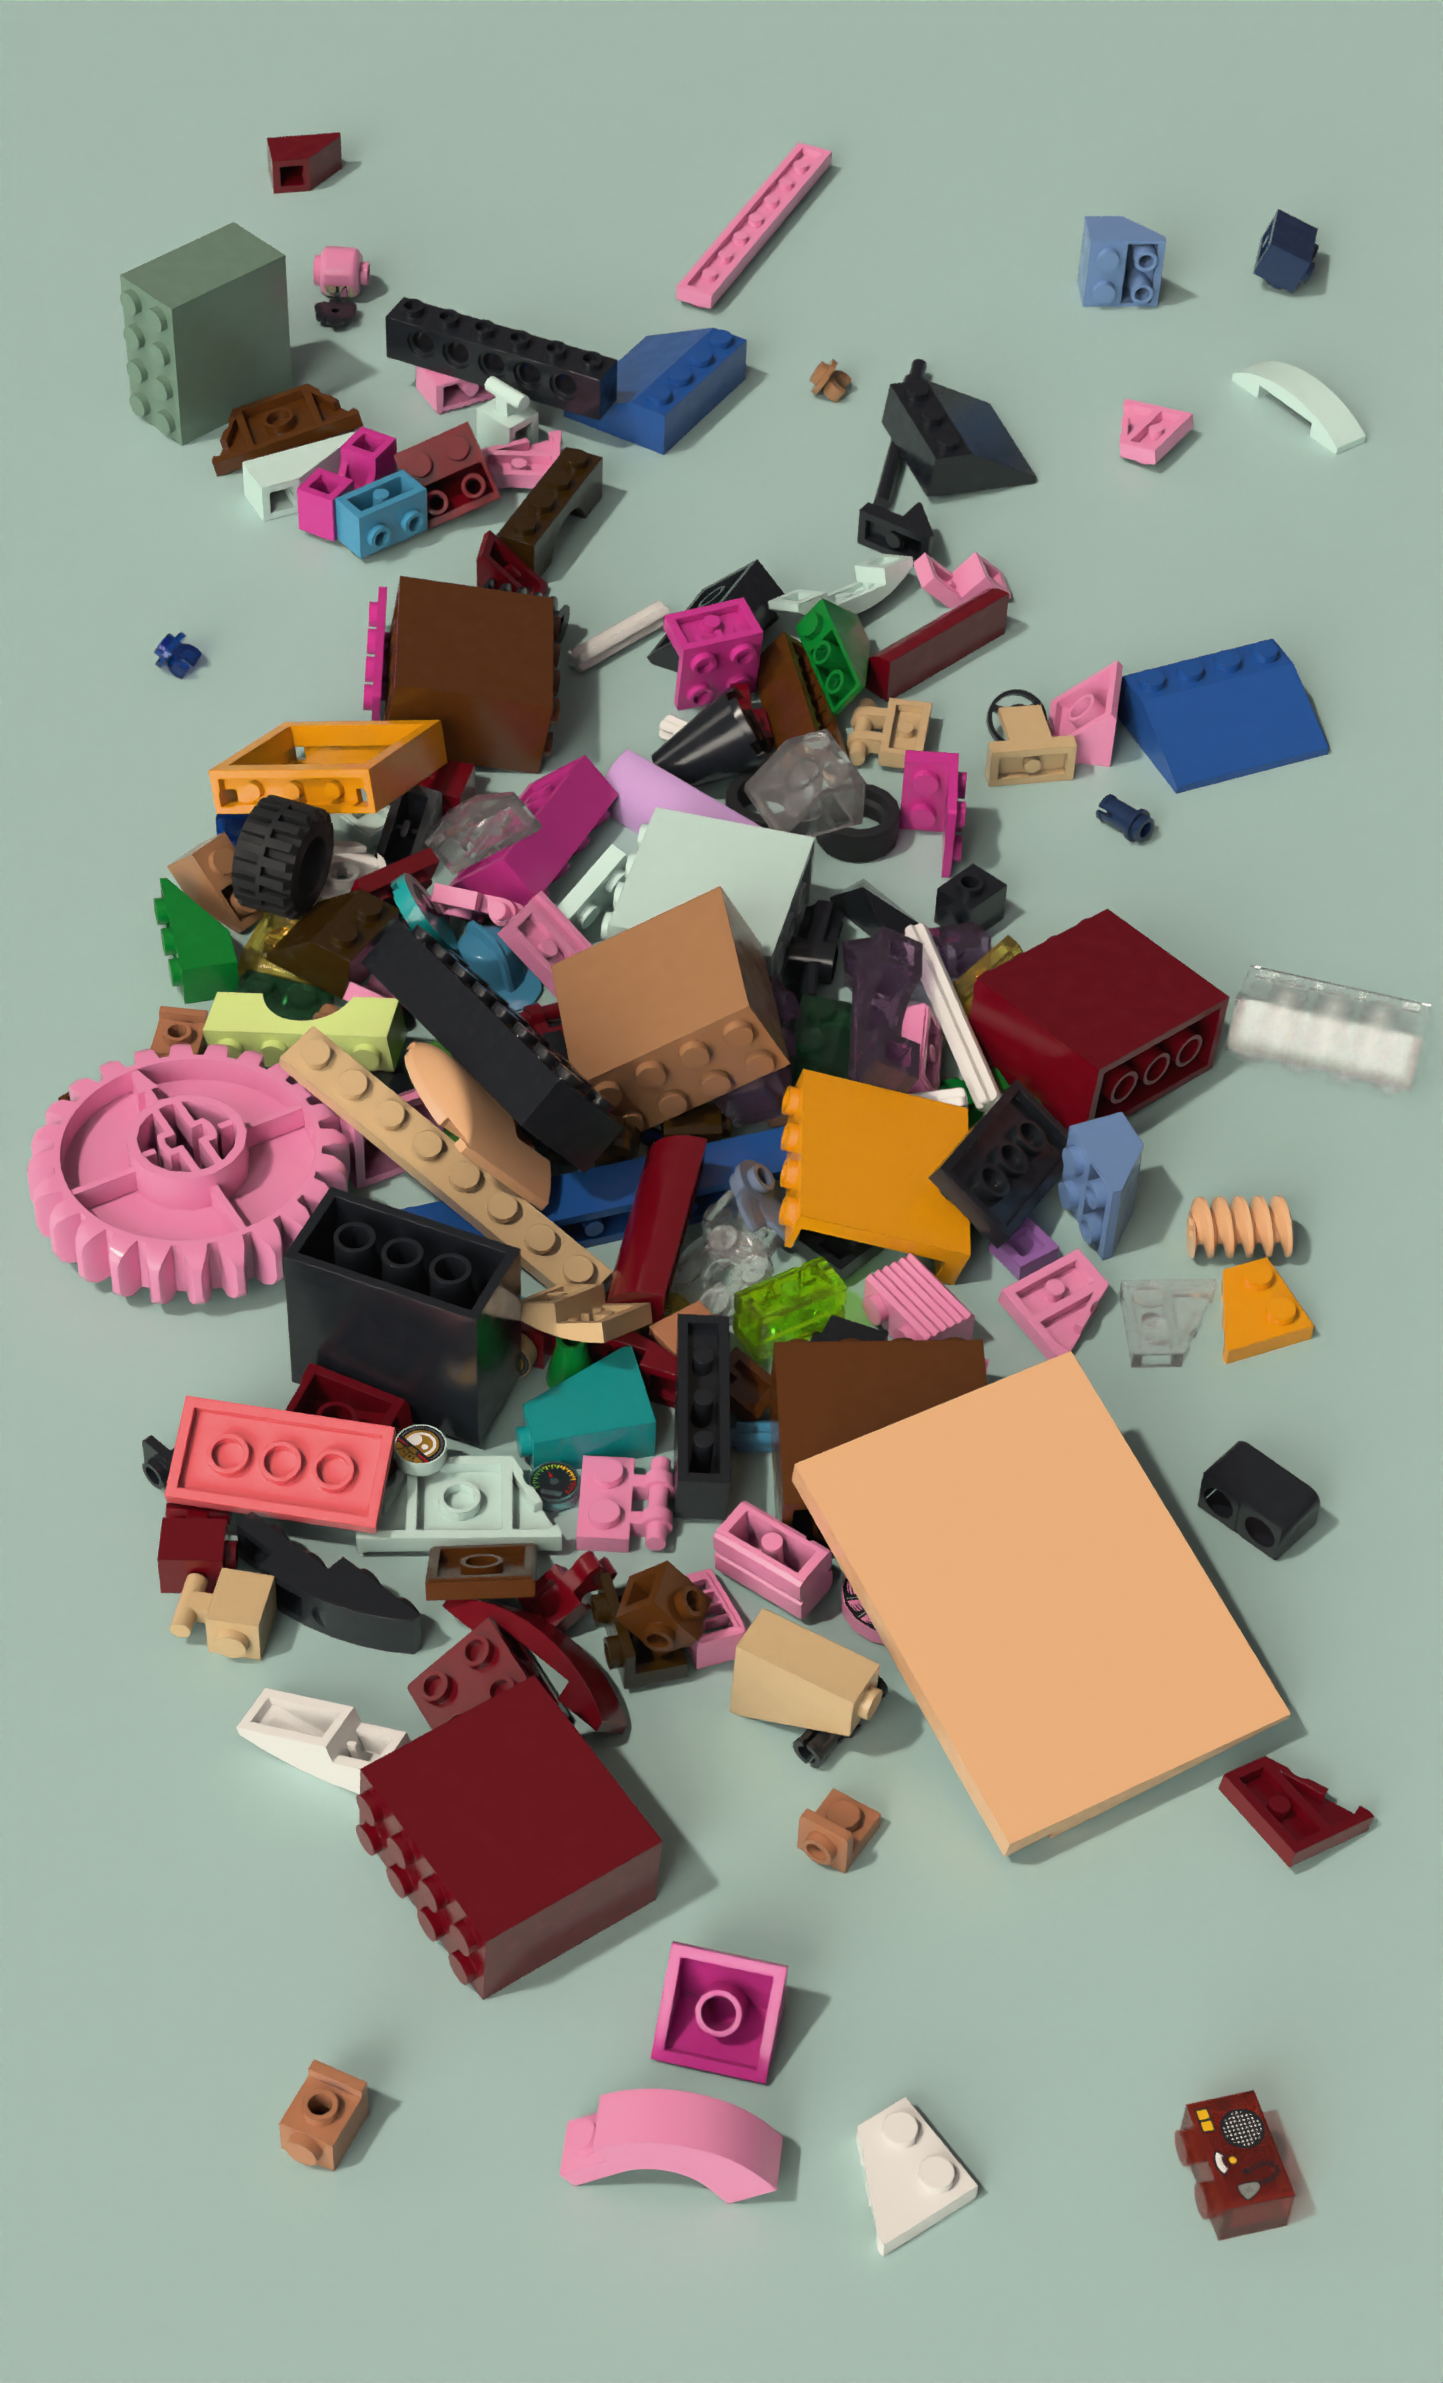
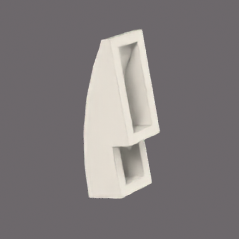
M269 1688L263 1690L236 1727L242 1737L273 1756L321 1780L360 1794L361 1768L411 1742L407 1732L361 1722L353 1706Z

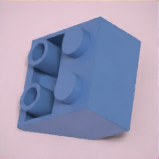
M1085 216L1077 279L1083 307L1158 306L1166 247L1165 236L1123 216Z
M1123 1112L1069 1126L1067 1146L1062 1151L1064 1167L1062 1181L1058 1183L1057 1187L1060 1203L1065 1210L1072 1212L1079 1223V1229L1084 1241L1093 1245L1102 1260L1112 1257L1133 1214L1144 1143Z

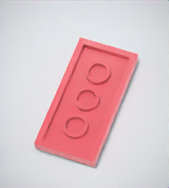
M186 1396L164 1497L166 1502L241 1514L253 1512L261 1517L377 1534L396 1430L395 1427Z

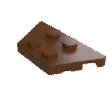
M307 383L232 409L228 419L229 426L223 431L220 439L223 449L220 456H213L212 463L218 477L243 468L242 462L325 440L363 426L357 409L352 408L346 411L341 408L338 399L329 394L320 393L319 389Z

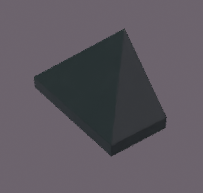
M865 879L830 897V901L834 902L838 910L844 912L845 917L889 952L905 943L903 936L907 926L919 923Z

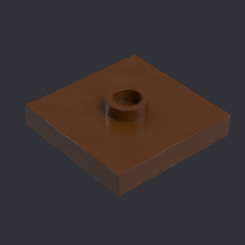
M534 1543L434 1546L430 1548L425 1580L426 1601L535 1597L538 1564L537 1545H534Z

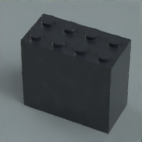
M330 1187L283 1256L292 1382L300 1384L302 1375L309 1363H314L405 1399L410 1405L412 1423L430 1425L439 1429L443 1434L479 1445L521 1375V1249Z

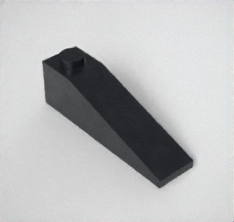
M678 1314L673 1518L726 1519L731 1484L729 1316Z

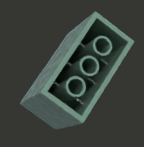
M233 222L120 275L122 291L120 300L123 306L125 324L123 334L126 341L128 358L126 368L131 391L130 406L138 417L152 424L163 434L183 446L227 424L232 409L292 389L285 255Z

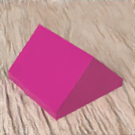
M673 1941L650 2059L766 2084L785 2011L788 1965Z

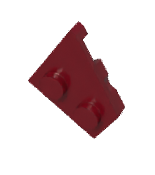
M1263 1756L1225 1773L1218 1788L1289 1868L1368 1831L1374 1815L1368 1809L1360 1805L1354 1814L1327 1800L1325 1796L1328 1788L1309 1778H1301L1295 1775L1288 1767L1267 1756Z

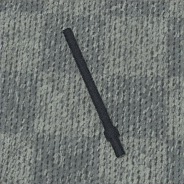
M915 359L912 362L909 374L904 377L903 382L925 380L926 362L922 359ZM892 439L873 504L884 509H888L902 460V455Z

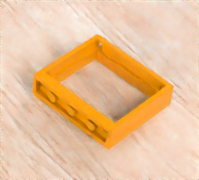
M441 720L284 722L210 769L209 776L216 814H250L254 806L263 797L268 795H276L325 809L329 814L377 813L448 762ZM295 747H304L306 757H297ZM361 789H364V792H366L368 801H363Z

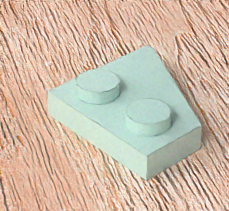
M613 844L610 845L557 906L579 931L589 927L599 914L613 904L617 883H625L627 856Z

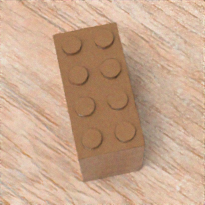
M721 886L551 965L568 1059L572 1064L571 1067L584 1076L593 1085L592 1088L597 1090L615 1106L610 1114L626 1119V1130L632 1132L636 1126L643 1132L790 1064L762 945Z

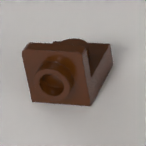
M736 1346L729 1353L730 1411L741 1421H757L769 1405L771 1375Z

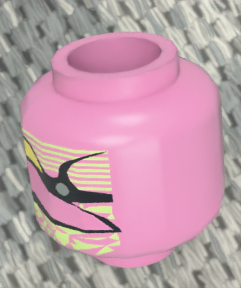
M326 246L321 255L315 256L313 270L314 285L320 286L321 292L327 296L357 297L362 285H369L370 262H363L361 251L357 248Z

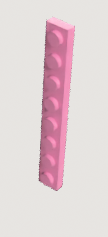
M798 142L677 285L676 299L691 303L695 307L711 309L831 165L832 151Z

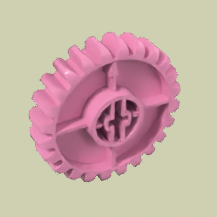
M187 1043L172 1045L169 1056L159 1058L155 1051L151 1049L136 1051L134 1053L135 1065L126 1067L119 1061H109L99 1066L100 1082L89 1078L78 1079L69 1086L70 1101L62 1099L52 1103L45 1114L46 1125L36 1130L31 1143L33 1158L30 1159L27 1168L30 1197L34 1204L36 1224L43 1236L51 1238L52 1250L61 1261L77 1262L80 1277L88 1282H101L111 1276L113 1293L123 1297L132 1296L141 1287H146L150 1289L152 1303L166 1304L172 1301L176 1291L187 1292L189 1302L194 1305L208 1303L211 1300L212 1289L223 1288L228 1297L238 1298L248 1294L247 1280L254 1277L263 1284L273 1285L284 1279L283 1256L329 1188L333 1187L348 1192V1179L350 1176L349 1143L345 1135L340 1133V1116L279 1067V1063L265 1069L264 1054L254 1050L244 1051L237 1059L229 1058L228 1047L223 1044L209 1045L203 1055L193 1054L191 1045Z

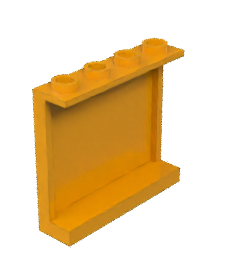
M803 1069L795 1087H787L781 1108L782 1114L788 1115L780 1145L782 1151H787V1159L782 1166L780 1174V1187L786 1188V1196L782 1201L779 1212V1224L785 1226L784 1246L792 1248L801 1229L908 1254L912 1253L917 1256L934 1259L935 1276L942 1283L954 1285L971 1256L970 1220L940 1193L939 1189L928 1177L969 1131L968 1108Z

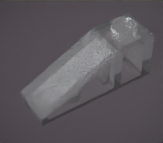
M514 791L476 795L448 810L424 842L432 849L451 874L454 875L538 832L542 824Z

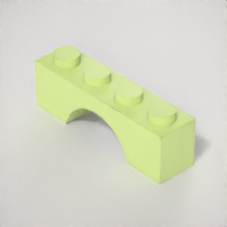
M217 992L203 1028L207 1047L212 1044L227 1045L229 1058L237 1059L244 1051L254 1050L264 1054L265 1067H272L280 1062V1057L312 1026H315L368 1071L382 1070L386 1072H395L407 1035L401 1003L396 998L353 997L344 1007L328 1016L314 1020L297 1021L282 1018L270 1011L264 1002L262 993Z

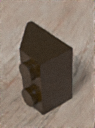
M362 889L319 901L267 953L266 960L344 1000L343 997L350 982L362 984L371 974L361 962L397 919L399 920L400 910Z

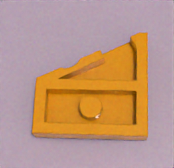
M1267 1257L1223 1270L1221 1301L1223 1302L1222 1329L1224 1330V1347L1222 1355L1225 1364L1312 1338L1313 1323Z

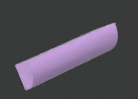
M629 749L617 758L605 777L618 793L616 799L607 809L610 812L609 817L639 834L643 823L649 824L655 807L761 827Z

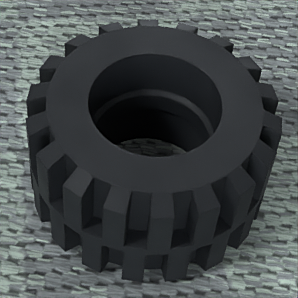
M268 795L263 797L247 817L235 847L232 865L233 893L235 898L238 899V903L242 906L294 921L295 919H301L313 907L321 894L331 867L334 829L330 814L325 809L280 796Z

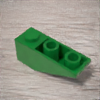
M821 598L798 622L795 629L831 711L838 716L866 686L870 642L857 614Z
M160 878L161 897L153 898L157 925H166V928H161L164 955H173L174 957L173 959H168L172 987H181L185 1004L214 1000L217 992L240 993L238 962L230 931L168 878Z

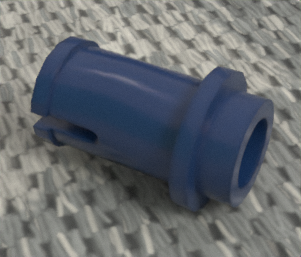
M1113 794L1105 796L1099 803L1098 807L1103 808L1107 812L1097 810L1096 817L1100 821H1104L1123 832L1126 840L1130 842L1136 840L1143 842L1152 833L1154 820L1146 809L1137 810L1119 800Z

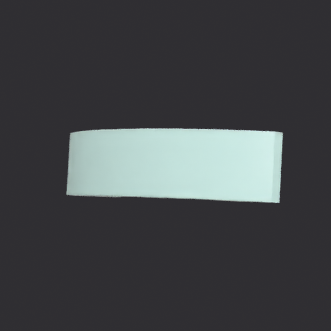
M1268 360L1260 361L1232 374V380L1256 398L1271 393L1312 423L1310 437L1335 455L1365 443L1366 435L1345 404L1326 385L1304 370L1287 363Z
M891 554L878 555L854 565L857 582L828 594L827 592L796 589L768 601L769 609L785 615L804 617L823 598L854 614L861 613L883 600L901 583L914 565L913 557Z

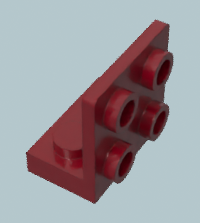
M489 1617L409 1683L407 1688L432 1730L533 1675L536 1676L566 1717H569L566 1709L557 1700V1695L525 1645Z

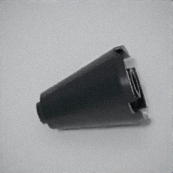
M736 686L724 690L651 755L653 764L693 787L767 768L775 763V759L768 755L772 752L771 747L752 709L742 710L738 701L744 697Z

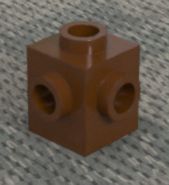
M667 1560L629 1576L615 1618L638 1637L645 1646L654 1651L658 1656H662L679 1648L689 1647L698 1641L705 1628L704 1621L711 1598Z

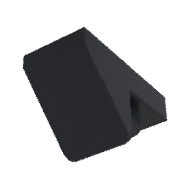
M867 502L859 510L858 544L882 554L912 556L913 563L924 553L932 557L934 534L921 502H917L904 516L870 502Z

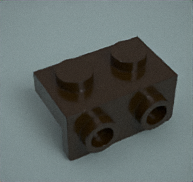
M610 1572L598 1574V1594L590 1596L592 1616L596 1627L605 1626L608 1636L603 1638L606 1662L610 1670L618 1668L623 1688L629 1689L688 1677V1662L683 1647L658 1656L615 1618L626 1586L615 1588Z

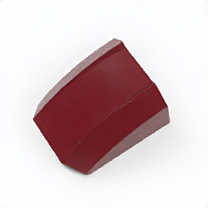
M311 1362L302 1375L297 1391L285 1411L395 1427L396 1436L403 1429L413 1425L410 1405L405 1399ZM394 1448L387 1480L390 1479L397 1467Z

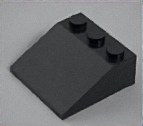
M911 380L890 384L882 424L927 497L1033 484L1036 482L1037 477L990 403L928 380Z

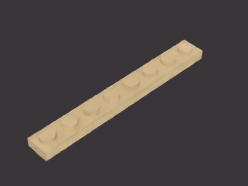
M312 1026L280 1057L279 1067L485 1237L521 1249V1266L548 1289L559 1284L604 1283L605 1286L611 1280L612 1270L528 1201L462 1155L454 1146L455 1141L315 1026Z

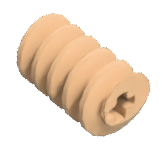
M1217 1196L1214 1197L1209 1208L1208 1202L1204 1197H1195L1187 1218L1186 1241L1190 1258H1194L1197 1246L1203 1244L1207 1258H1214L1217 1244H1222L1226 1257L1233 1258L1237 1244H1242L1246 1257L1252 1258L1256 1244H1262L1265 1256L1272 1257L1276 1243H1281L1285 1257H1290L1293 1251V1222L1283 1196H1273L1267 1205L1263 1196H1254L1248 1207L1247 1201L1243 1196H1234L1230 1206H1228L1224 1197Z

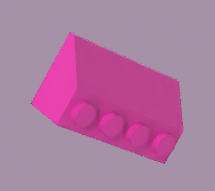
M586 755L530 783L449 886L505 898L524 906L541 890L548 897L550 895V891L547 889L549 885L561 878L570 869L571 865L568 863V860L571 856L583 850L591 840L588 836L591 830L596 829L608 819L610 812L607 809L616 799L618 793Z

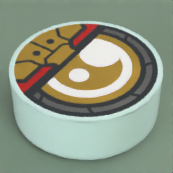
M425 1424L412 1425L403 1429L395 1438V1462L403 1472L412 1476H428L436 1473L445 1465L447 1460V1441L444 1434L439 1429Z

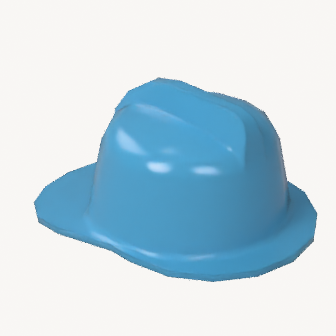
M474 920L468 922L466 932L457 943L458 949L454 952L470 965L469 968L488 982L489 987L503 997L516 1012L523 1010L524 1006L535 1003L542 991L541 981L497 935L502 927L492 925L480 926Z

